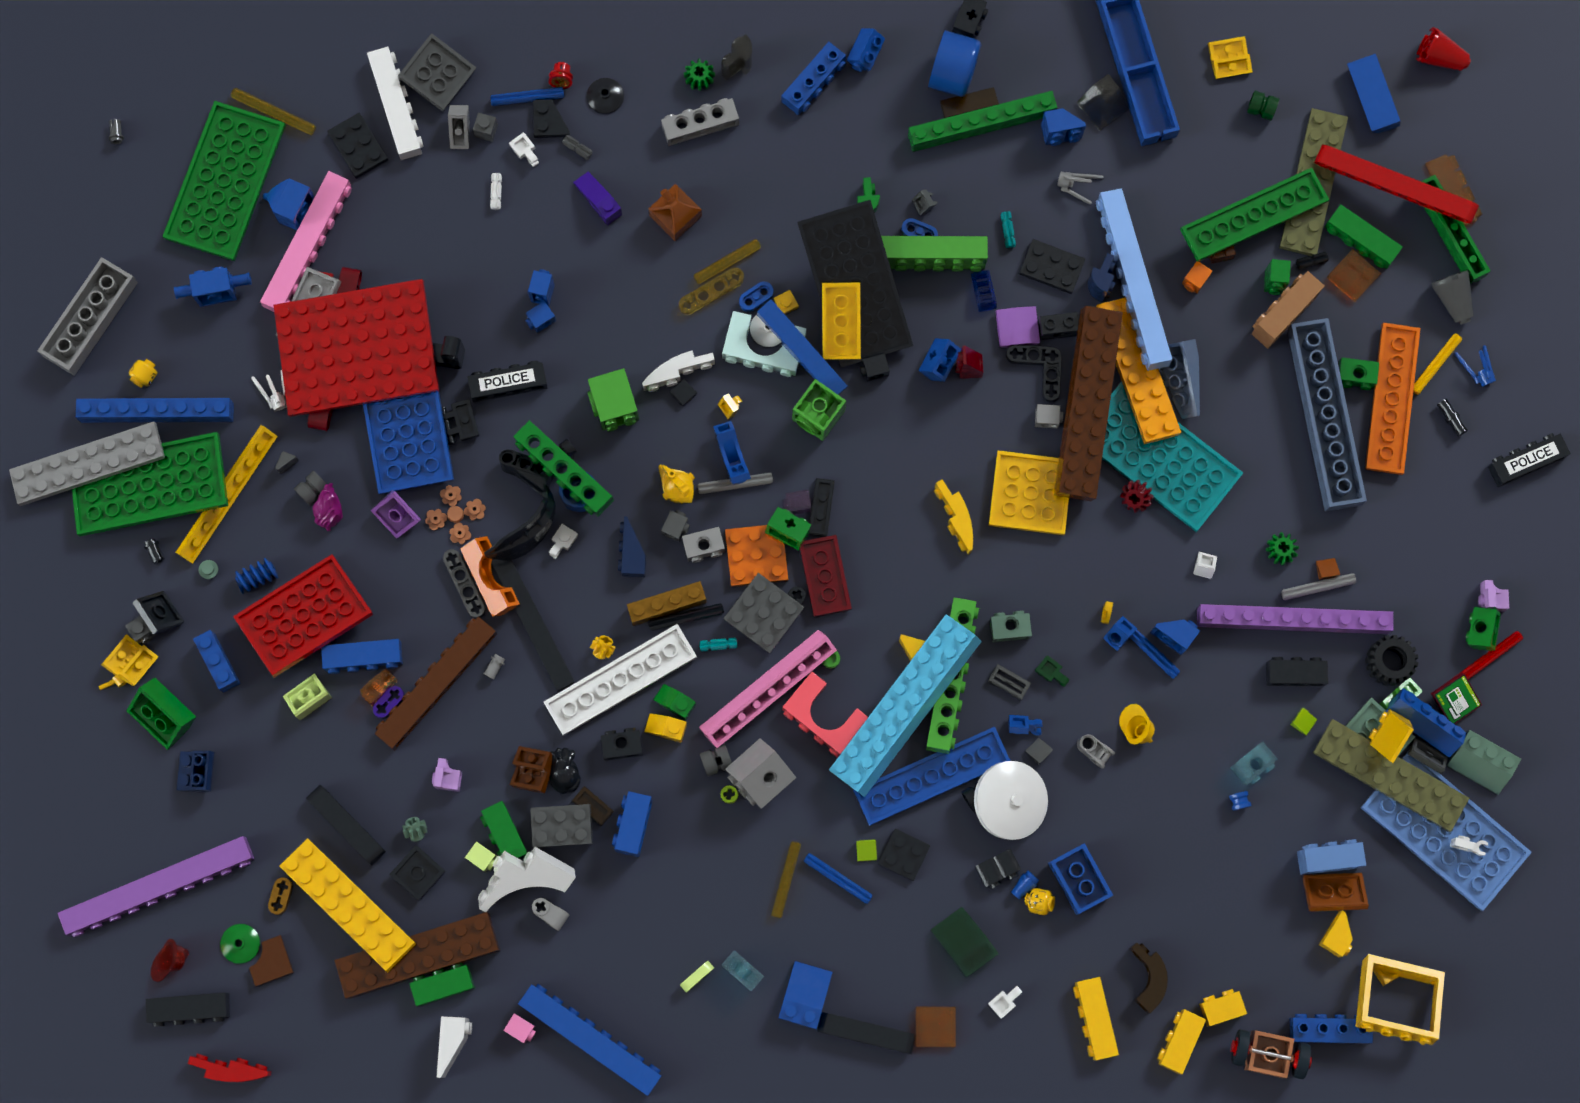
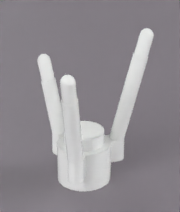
M282 370L283 395L281 392H276L270 376L266 375L273 394L270 396L271 399L254 376L251 377L258 390L268 402L270 409L273 408L274 411H280L287 408Z

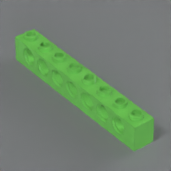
M954 597L950 617L959 624L961 623L958 619L966 617L969 622L961 625L975 634L976 626H972L973 619L978 618L979 608L976 607V601ZM969 663L964 664L958 672L959 677L956 680H952L934 704L926 746L928 751L949 754L950 749L954 750L956 738H953L952 735L953 730L957 731L959 719L955 718L957 711L961 712L962 700H959V696L965 690L966 682L962 681L963 674L967 675ZM949 690L953 691L955 697L947 698L944 693ZM944 709H948L951 711L952 715L950 717H944L941 714V711ZM946 728L949 733L946 736H941L938 730Z

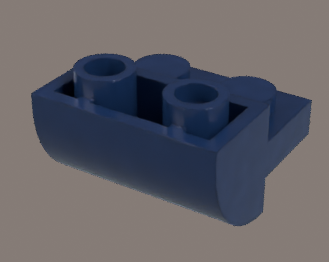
M1107 253L1101 269L1093 267L1088 279L1090 294L1102 303L1105 297H1110L1115 282L1112 281L1114 275L1111 274L1115 265L1112 262L1114 255Z
M180 751L178 791L211 792L215 752Z

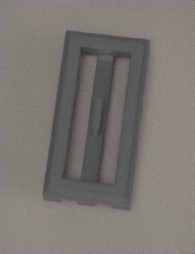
M997 664L988 680L991 684L1019 700L1023 699L1031 685L1027 680ZM998 670L1010 676L1011 678L1017 680L1018 682L1024 684L1025 687L1022 688L1016 683L998 674ZM994 677L1000 679L1001 681L1007 683L1008 685L1014 687L1022 693L1019 694L1015 692L1014 690L996 681Z
M1416 738L1411 741L1408 755L1440 774L1445 771L1448 757Z

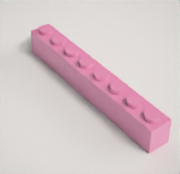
M328 171L260 301L264 308L274 312V304L291 302L306 268L310 266L311 262H315L319 247L324 245L328 230L333 228L336 214L342 211L345 197L348 198L352 191L348 179Z
M817 630L699 727L700 730L716 748L720 747L836 652V648L825 634Z

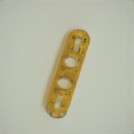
M731 268L685 295L679 301L680 311L685 315L692 314L740 286L744 281L743 271L739 268ZM733 273H735L736 275L739 274L738 281H736V279H732ZM725 277H727V280L732 279L730 286H728L727 281L724 279ZM717 282L724 283L725 288L722 291H717L714 288ZM705 291L709 294L707 300H700L698 294ZM684 302H687V303L693 302V303L691 304V308H690V309H688L687 307L683 308V307H684Z

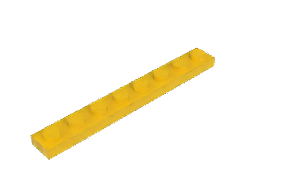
M260 425L225 477L228 506L203 511L175 553L190 563H194L278 437L265 426Z

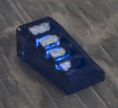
M985 270L971 273L978 311L996 309L997 301L990 271ZM987 278L986 281H981V282H977V281H976V280H979V279Z

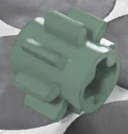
M418 817L407 819L405 825L402 826L405 838L410 837L411 841H419L424 838V833H427L425 820L420 821Z

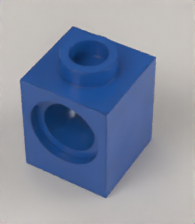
M545 301L526 312L527 319L525 322L531 330L535 329L537 333L556 321L555 315Z
M1122 616L1103 639L1118 651L1134 634L1137 628Z

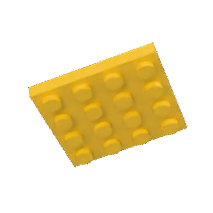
M998 450L988 526L1065 535L1069 498L1054 495L1059 458Z

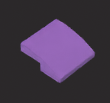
M1036 306L1007 308L995 311L999 347L1038 345L1040 343Z

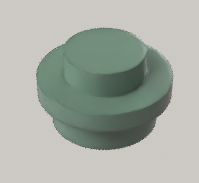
M205 560L199 566V574L205 579H212L218 574V565L212 560Z

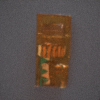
M384 669L360 689V695L373 707L387 689L395 685L397 679L388 669Z

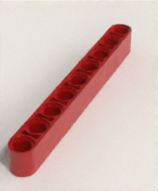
M1321 145L1314 161L1320 167L1467 224H1472L1479 205L1475 202L1328 145Z

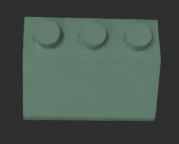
M1468 730L1466 731L1464 743L1453 753L1446 766L1499 795L1513 776L1521 758L1477 733Z

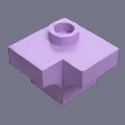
M1484 580L1480 583L1481 595L1478 597V604L1481 608L1497 609L1499 612H1505L1509 609V590L1498 589L1493 584V580Z
M438 758L437 767L432 775L433 786L440 790L460 792L462 772L451 769L447 759Z

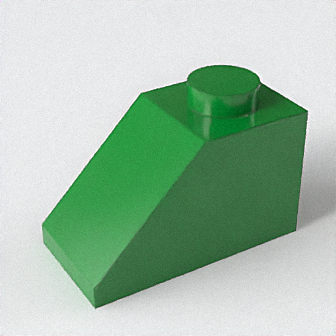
M663 684L653 699L685 721L696 706L694 700Z

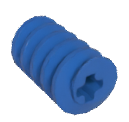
M263 558L264 564L262 565L257 561V568L250 564V571H247L244 567L242 568L243 574L235 571V579L242 594H244V588L250 592L251 585L254 588H258V581L265 585V578L269 582H272V575L276 579L279 578L271 561L269 562L266 558Z

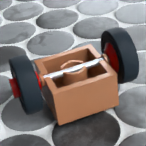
M1239 1029L1231 1043L1232 1064L1237 1066L1245 1064L1244 1070L1279 1078H1288L1290 1063H1292V1076L1297 1079H1304L1312 1062L1311 1046L1300 1042L1296 1047L1294 1055H1292L1293 1038L1256 1030L1251 1031L1250 1035L1249 1031Z

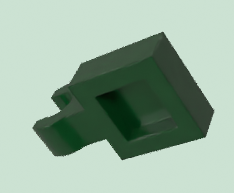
M1048 655L1035 669V672L1050 683L1055 679L1061 686L1065 687L1070 680L1059 672L1062 666Z

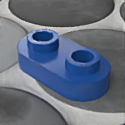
M906 219L902 224L901 231L904 236H925L926 234L938 236L935 227L916 219ZM912 227L914 231L909 232L907 229Z
M763 281L747 290L739 298L740 308L745 312L754 311L773 297V286ZM762 290H766L768 293L766 295H762L760 292ZM748 300L752 302L749 306L745 304Z

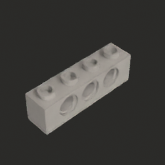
M724 98L715 104H703L695 110L687 109L678 115H667L664 119H661V124L667 144L671 146L739 125V117L733 98ZM718 112L721 113L722 116L720 118H715L713 114ZM697 118H703L705 120L703 123L695 122ZM680 123L687 125L683 129L677 127Z

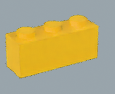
M1185 1009L1177 1012L1173 1023H1176L1173 1031L1169 1030L1165 1038L1167 1045L1165 1049L1161 1048L1157 1059L1160 1060L1158 1064L1173 1072L1183 1074L1206 1019Z

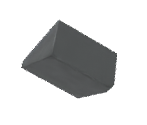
M283 451L275 469L282 474L299 460L296 456Z
M1038 738L1025 752L1039 765L1053 749Z

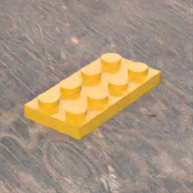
M860 282L822 283V351L824 359H861Z

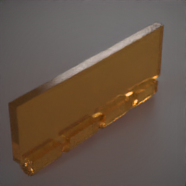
M1443 155L1425 163L1430 176L1436 175L1444 191L1472 202L1476 200L1469 186L1462 189V186L1466 185L1467 181L1462 170L1454 172L1455 169L1460 167L1454 155L1449 157ZM1478 208L1472 223L1477 221V217L1483 215L1480 208Z

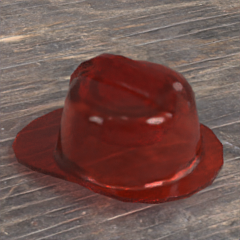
M174 939L167 940L153 961L151 967L153 981L160 982L169 972L181 970L189 955V950L176 945Z

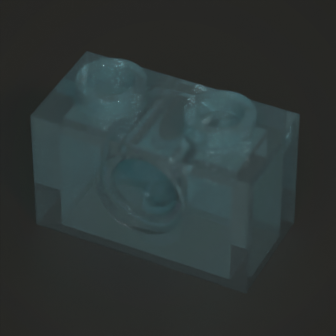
M1262 741L1230 768L1245 786L1249 783L1253 785L1261 779L1259 775L1264 770L1268 773L1276 766L1274 762L1278 759ZM1252 760H1256L1259 763L1260 767L1258 770H1254L1251 767Z
M735 950L721 965L750 992L764 978L758 970Z

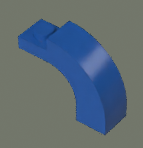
M729 421L713 426L722 459L732 484H740L751 479L732 422Z

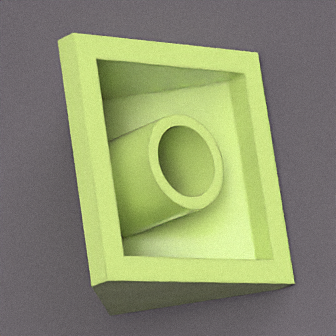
M315 673L283 696L291 711L299 720H302L332 698Z

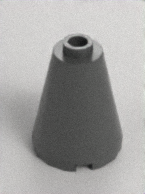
M1468 270L1431 283L1455 323L1459 322L1462 325L1471 321L1470 318L1474 315Z

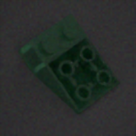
M963 907L931 929V932L965 978L999 954Z

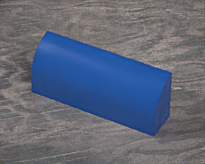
M1376 54L1348 63L1350 74L1372 133H1381L1399 127L1401 121Z

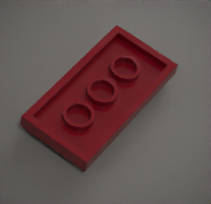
M837 535L804 541L800 547L813 616L819 617L852 610Z

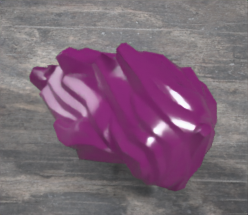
M333 483L324 486L313 506L314 522L326 528L327 531H331V527L336 526L343 518L340 500L334 492V488H332Z

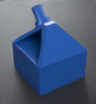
M289 178L273 187L268 193H264L263 199L269 202L280 224L297 231L314 199V195L310 187Z

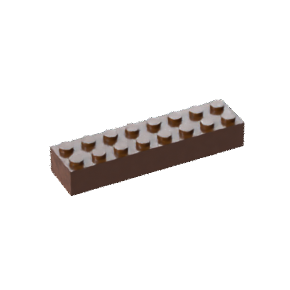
M484 912L409 936L416 945L388 973L366 951L334 961L346 999H351L421 975L451 967L455 964L498 952L500 948L490 914Z

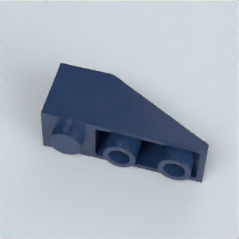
M624 516V522H620V533H623V541H619V552H622V560H618V571H621L622 577H645V553L628 517Z

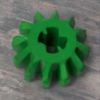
M700 58L697 60V63L691 60V66L686 65L685 67L687 71L684 72V77L687 78L685 80L686 84H691L692 90L696 86L699 91H701L702 86L708 89V84L714 83L715 72L713 71V65H708L707 60L701 63Z
M1280 532L1279 536L1274 534L1272 540L1267 541L1270 547H1267L1265 550L1266 552H1271L1268 556L1269 559L1275 558L1274 564H1277L1280 560L1281 565H1285L1286 561L1291 563L1293 558L1298 556L1295 551L1299 549V546L1293 545L1297 540L1293 539L1291 541V534H1287L1284 537L1283 532ZM1281 545H1282V548H1284V549L1286 548V550H1285L1284 552H1282V549H1279V547H1280Z

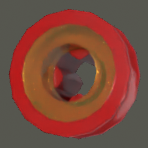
M565 62L554 64V70L549 73L550 78L548 80L552 87L567 89L572 86L573 75L570 73V65Z

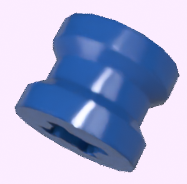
M1248 791L1229 795V799L1233 802V811L1252 806L1247 798L1249 795Z

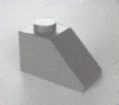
M450 105L448 112L450 149H469V105Z

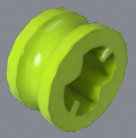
M730 785L723 787L720 793L722 800L728 804L736 802L739 796L736 788ZM728 789H731L732 793L735 792V796H732L731 800H727V796L724 797V793H727Z

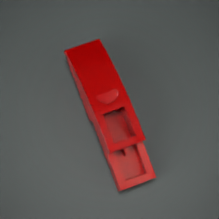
M198 1053L196 1057L190 1056L187 1063L206 1069L204 1078L224 1082L253 1081L271 1076L272 1073L267 1071V1066L258 1063L255 1066L248 1065V1060L238 1057L236 1061L230 1060L228 1067L226 1066L227 1062L216 1059L214 1063L208 1061V1056Z

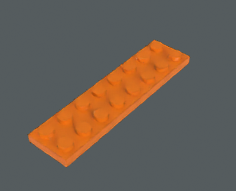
M1384 322L1381 325L1377 362H1379L1378 382L1374 387L1365 470L1397 475L1404 474L1421 328Z

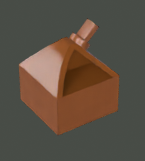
M674 184L669 190L663 189L660 192L662 196L648 210L649 216L676 241L702 217V209Z

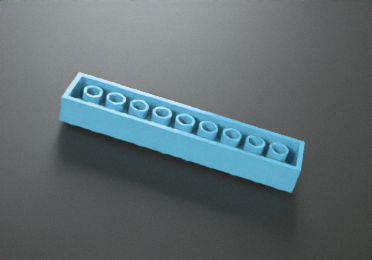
M946 614L830 767L829 771L865 797L982 641L974 633Z

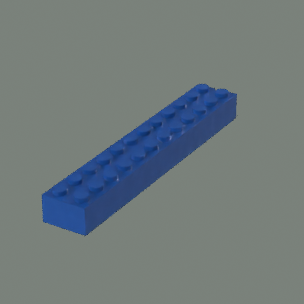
M1095 0L1141 147L1157 143L1159 138L1161 141L1176 138L1180 128L1140 1Z

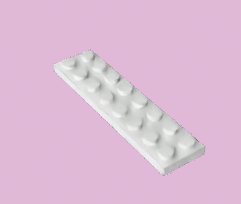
M676 624L544 701V704L564 736L696 659L697 656L680 627Z

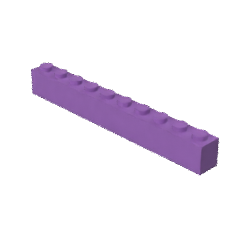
M1200 604L1197 607V626L1389 634L1393 631V612Z
M242 836L58 913L65 935L75 938L83 935L86 929L91 928V930L102 927V923L110 920V922L121 919L122 914L127 912L128 914L140 911L139 907L147 905L149 907L158 903V899L163 897L166 899L172 898L177 895L176 892L182 889L188 891L195 888V884L199 882L203 884L214 880L213 877L218 874L224 876L231 873L235 867L244 868L251 864L250 861L254 860V856L247 838Z

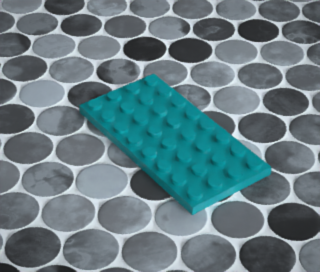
M1121 381L1111 394L1102 459L1128 480L1134 483L1136 480H1140L1141 485L1147 482L1145 487L1152 488L1150 494L1154 495L1153 499L1197 532L1242 476L1243 472L1179 422L1180 435L1144 444Z

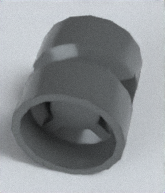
M312 471L305 477L306 482H300L294 488L310 507L317 501L319 494L326 485L315 471Z
M725 744L718 748L715 747L713 752L707 750L699 753L708 777L717 774L720 769L725 771L732 763ZM720 756L721 762L716 763L715 757Z

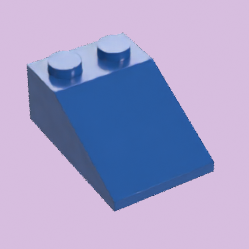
M795 961L778 1019L817 1029L832 972Z

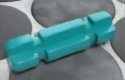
M1010 211L1001 213L1006 248L1016 246L1015 238H1013L1015 235Z
M735 637L729 638V640H726V638L713 639L709 642L702 640L699 643L700 650L703 652L708 651V649H711V651L727 648L735 649L737 648V639Z

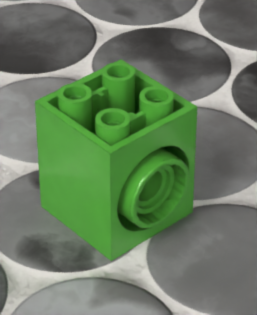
M624 368L588 379L590 391L587 392L594 416L599 417L603 431H614L620 425L630 426L639 420L638 410Z
M815 379L793 408L792 420L806 432L824 441L844 414L846 400Z

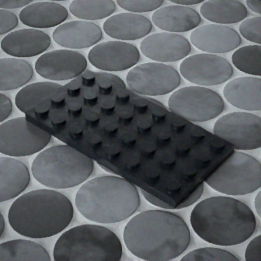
M871 200L798 221V227L821 303L822 283L860 282L861 359H838L841 368L862 362L863 359L884 353L888 354L913 346Z

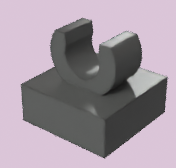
M927 189L921 190L912 199L920 216L926 214L937 204V201L933 202L931 198L933 194L928 192Z

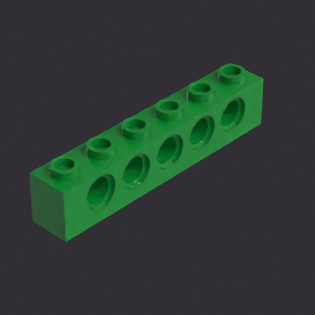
M530 420L513 436L516 441V447L522 452L526 450L530 454L528 456L530 460L536 465L540 463L544 467L542 470L549 477L553 475L557 479L556 483L563 490L567 488L571 492L570 496L577 503L581 501L585 505L583 508L590 515L595 514L599 517L614 501L610 493ZM534 441L540 442L537 448H531V443ZM553 454V458L550 461H545V455ZM560 467H567V471L565 473H558V469ZM574 479L581 480L578 486L571 485ZM588 492L595 493L592 499L585 498Z

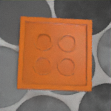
M767 525L725 529L731 587L749 585L758 573L772 583L788 581L785 544L765 533Z

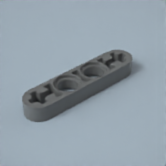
M454 549L447 550L443 555V560L468 613L475 619L478 616L480 618L483 617L486 611L485 606L460 554ZM449 555H457L455 561L457 565L461 563L462 566L454 568L451 561L447 562V560L449 559ZM462 570L465 572L466 576L463 580L455 578L457 571ZM467 587L474 590V594L469 598L463 595V591ZM474 600L478 607H482L479 609V614L471 612L474 607L470 601Z

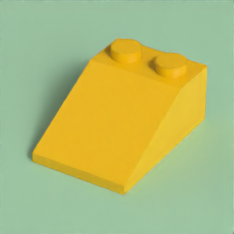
M1389 709L1387 713L1385 711L1379 718L1380 725L1377 729L1373 728L1368 738L1373 748L1390 762L1394 763L1414 729L1410 720Z

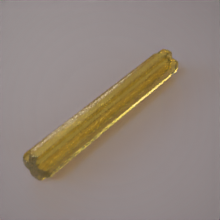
M754 239L694 274L695 281L700 284L761 248L759 241Z
M792 841L790 844L772 910V916L776 918H781L801 847V844Z

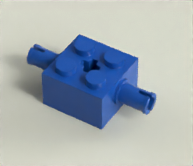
M215 267L212 271H195L194 274L189 275L190 284L174 287L176 299L192 296L197 304L203 307L237 300L235 287L251 285L252 281L249 272L233 276L227 268Z

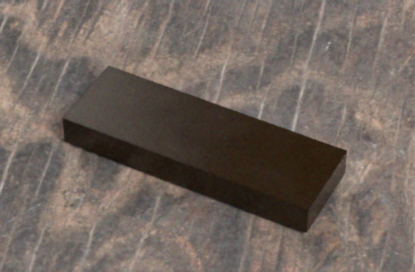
M994 87L968 93L964 97L956 96L940 100L944 118L999 104Z

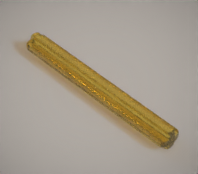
M234 88L231 92L232 98L305 133L313 135L316 130L314 124L238 88Z

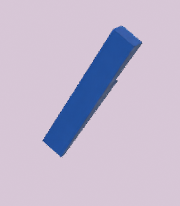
M772 299L757 311V316L814 379L838 395L848 387Z

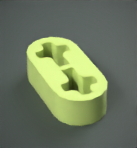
M706 961L680 986L687 993L714 969L713 965Z

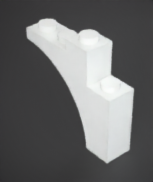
M534 847L531 852L526 854L524 861L504 851L493 862L494 875L489 881V886L486 890H482L478 896L479 909L487 912L503 896L528 887H549L565 893L576 878L575 870L537 847Z

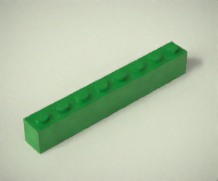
M1048 91L909 127L908 138L912 151L915 152L1043 119L1044 112L1056 110L1058 107L1053 91Z

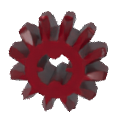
M1136 480L1135 483L1129 481L1128 485L1122 488L1124 492L1120 494V497L1124 498L1122 504H1128L1127 510L1133 508L1134 513L1138 512L1139 509L1145 511L1146 507L1152 504L1150 500L1153 499L1154 495L1150 494L1152 488L1145 487L1147 482L1141 485L1140 480Z

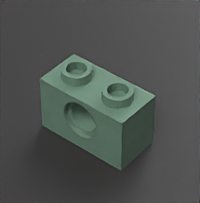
M1015 611L1013 615H1005L1003 612L995 613L989 620L992 642L1024 640L1032 637L1030 614H1024V611ZM1013 622L1015 629L1008 630L1005 623Z

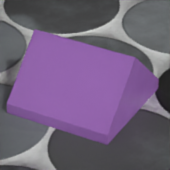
M393 490L371 510L396 539L421 520Z

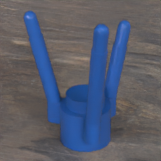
M1485 345L1483 346V351H1479L1484 367L1483 370L1478 372L1479 376L1473 372L1457 352L1454 353L1460 363L1474 378L1476 384L1481 383L1483 387L1496 381Z

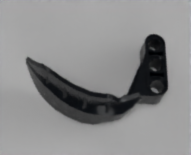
M506 449L499 454L501 469L508 474L517 476L543 497V500L535 514L526 523L504 536L494 546L484 552L486 558L503 561L517 559L533 550L547 535L556 510L554 497L549 489L553 475L549 477L547 474H540L544 468L540 463L536 465L530 460L528 455ZM506 460H512L510 463H505ZM526 465L530 466V467L527 468V469H523V468H522V467H524V466H526Z

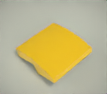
M1245 36L1208 43L1211 64L1216 79L1252 73L1251 59L1247 51Z
M126 634L101 665L123 681L135 686L159 656L145 645L141 646Z

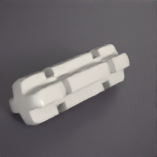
M492 173V200H490V207L493 210H499L501 208L502 176L500 173Z

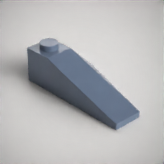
M1192 339L1168 344L1172 361L1169 367L1159 368V372H1161L1165 380L1164 384L1166 388H1169L1173 396L1172 400L1182 419L1200 416L1199 355L1196 340Z

